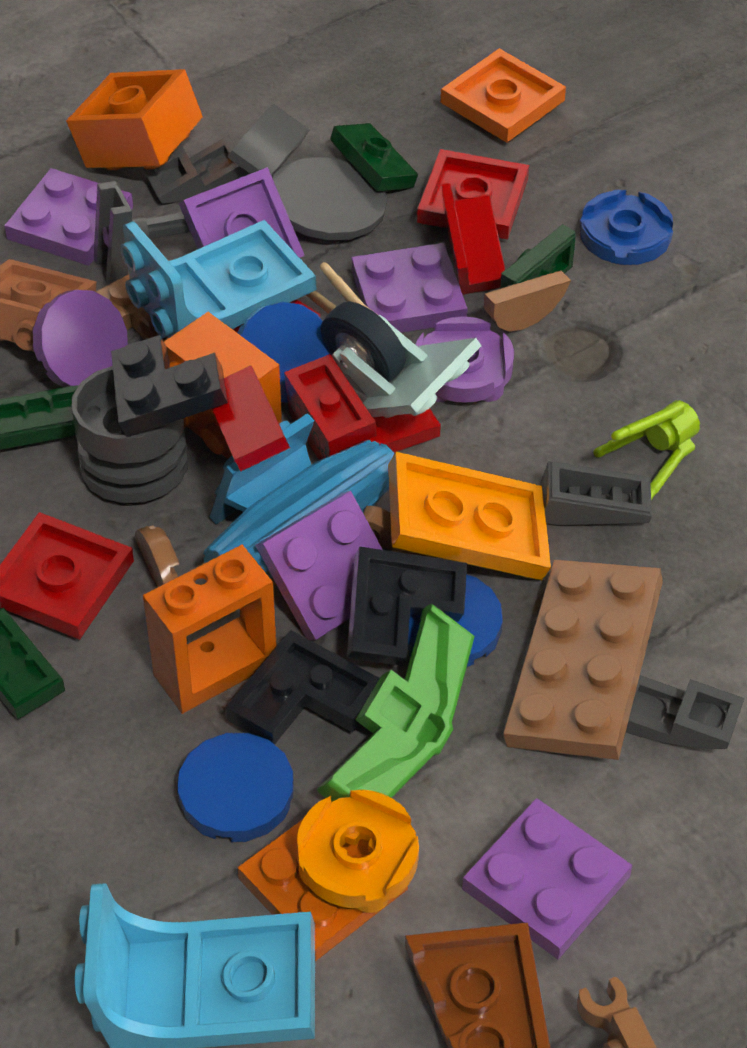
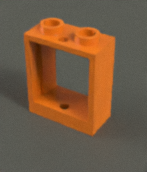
M243 544L143 595L153 674L182 714L250 678L277 647L273 581ZM197 579L207 580V582L202 585H198L195 583ZM240 609V617L187 644L186 636Z

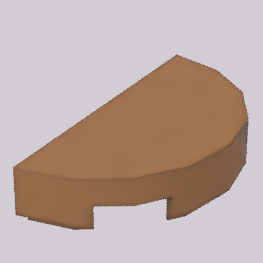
M557 271L484 294V309L499 328L509 332L523 330L538 323L556 307L565 295L571 280L562 271Z
M154 525L137 529L135 531L136 544L157 588L177 578L178 575L174 567L180 564L165 531L160 527H154Z

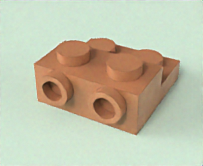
M8 259L0 265V341L15 342L21 349L34 352L33 328L38 313L43 306L51 302L57 295L66 291L91 290L96 292L97 281Z

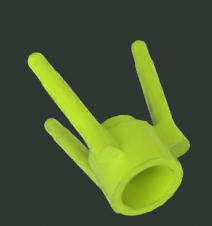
M675 400L660 411L614 431L611 434L612 440L594 449L593 455L596 458H600L645 435L656 449L661 451L666 449L673 450L672 455L650 483L652 500L681 460L695 450V445L691 438L698 434L700 430L698 416L689 404L681 400Z

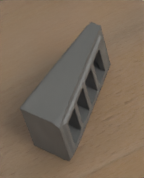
M548 461L540 482L543 490L546 524L587 525L650 522L652 518L650 477ZM623 493H631V503L623 502ZM602 494H609V499H602Z

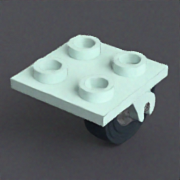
M350 301L336 306L321 324V335L327 349L341 371L349 375L368 396L363 404L372 417L384 416V418H390L394 415L402 414L416 416L425 412L436 402L437 396L435 393L446 382L461 376L470 365L467 360L481 347L476 338L418 347L393 327L383 316L377 315L359 303Z

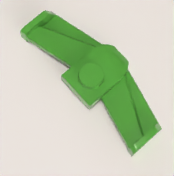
M429 604L422 610L420 616L421 623L405 680L392 670L381 675L356 718L357 722L373 734L317 788V791L325 798L331 796V801H335L339 798L350 797V791L363 789L379 792L392 798L431 757L440 754L453 731L452 721L475 636L433 604Z

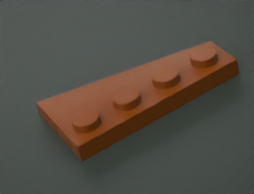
M528 922L405 935L406 951L448 1048H550Z

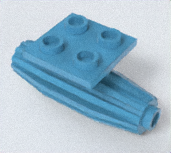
M307 413L292 424L288 421L279 423L290 446L289 449L243 471L239 470L233 456L225 462L223 466L225 471L221 484L215 491L216 499L210 518L217 525L238 510L243 511V513L204 550V562L206 563L243 544L269 578H273L255 545L347 491L352 492L364 514L366 506H374L389 491L388 464L394 452L385 444L366 440L311 465L306 442L314 423L313 418Z

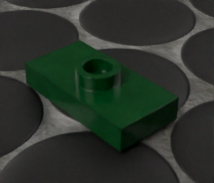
M371 123L334 126L330 140L377 192L414 188L418 173L392 147L391 142L384 138Z
M562 224L535 247L526 249L514 264L501 273L500 289L557 271H562L565 274L573 267L576 232Z
M79 385L0 399V450L75 436L72 396Z
M2 608L0 609V699L18 720L63 693L65 686L62 677L7 611Z

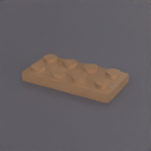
M554 560L503 733L507 747L619 760L663 584L661 568Z

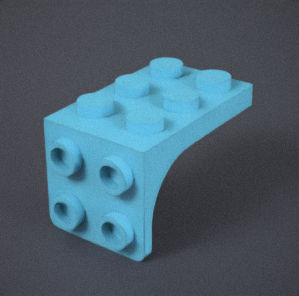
M265 220L170 261L165 258L134 221L123 225L125 243L121 244L120 250L129 271L130 279L125 282L128 296L136 308L143 307L150 315L156 332L162 338H170L206 312H210L228 327L234 329L244 324L246 319L251 316L250 314L259 307L276 302L290 303L317 290L316 275Z
M106 883L91 885L89 905H83L80 910V934L83 943L86 944L85 963H80L76 966L75 991L78 1002L80 1004L85 1003L91 1013L94 1030L103 1034L110 1048H205L315 1039V922L311 911L192 922H163L143 918L123 909L114 900Z

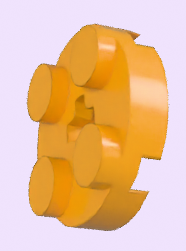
M364 789L350 791V797L339 798L332 802L331 796L316 803L307 812L298 829L297 850L300 878L315 894L334 905L345 908H358L366 913L378 912L388 904L390 899L403 892L415 875L419 860L418 835L416 836V832L411 825V817L400 803L382 793ZM360 839L369 842L368 852L370 854L361 858L348 856V851L342 847L345 843L356 845Z

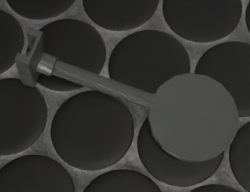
M306 157L286 163L272 175L293 229L303 235L324 240L353 239L370 233L383 221L387 205L385 191L377 192L351 162L330 157ZM116 181L97 184L93 258L96 264L107 262V285L128 275V267L120 250L121 244L125 243L123 225L134 221L149 239L188 233L190 229L183 213L147 219L142 215L132 217V209Z

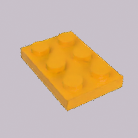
M395 452L388 464L393 548L543 580L551 569L542 486Z

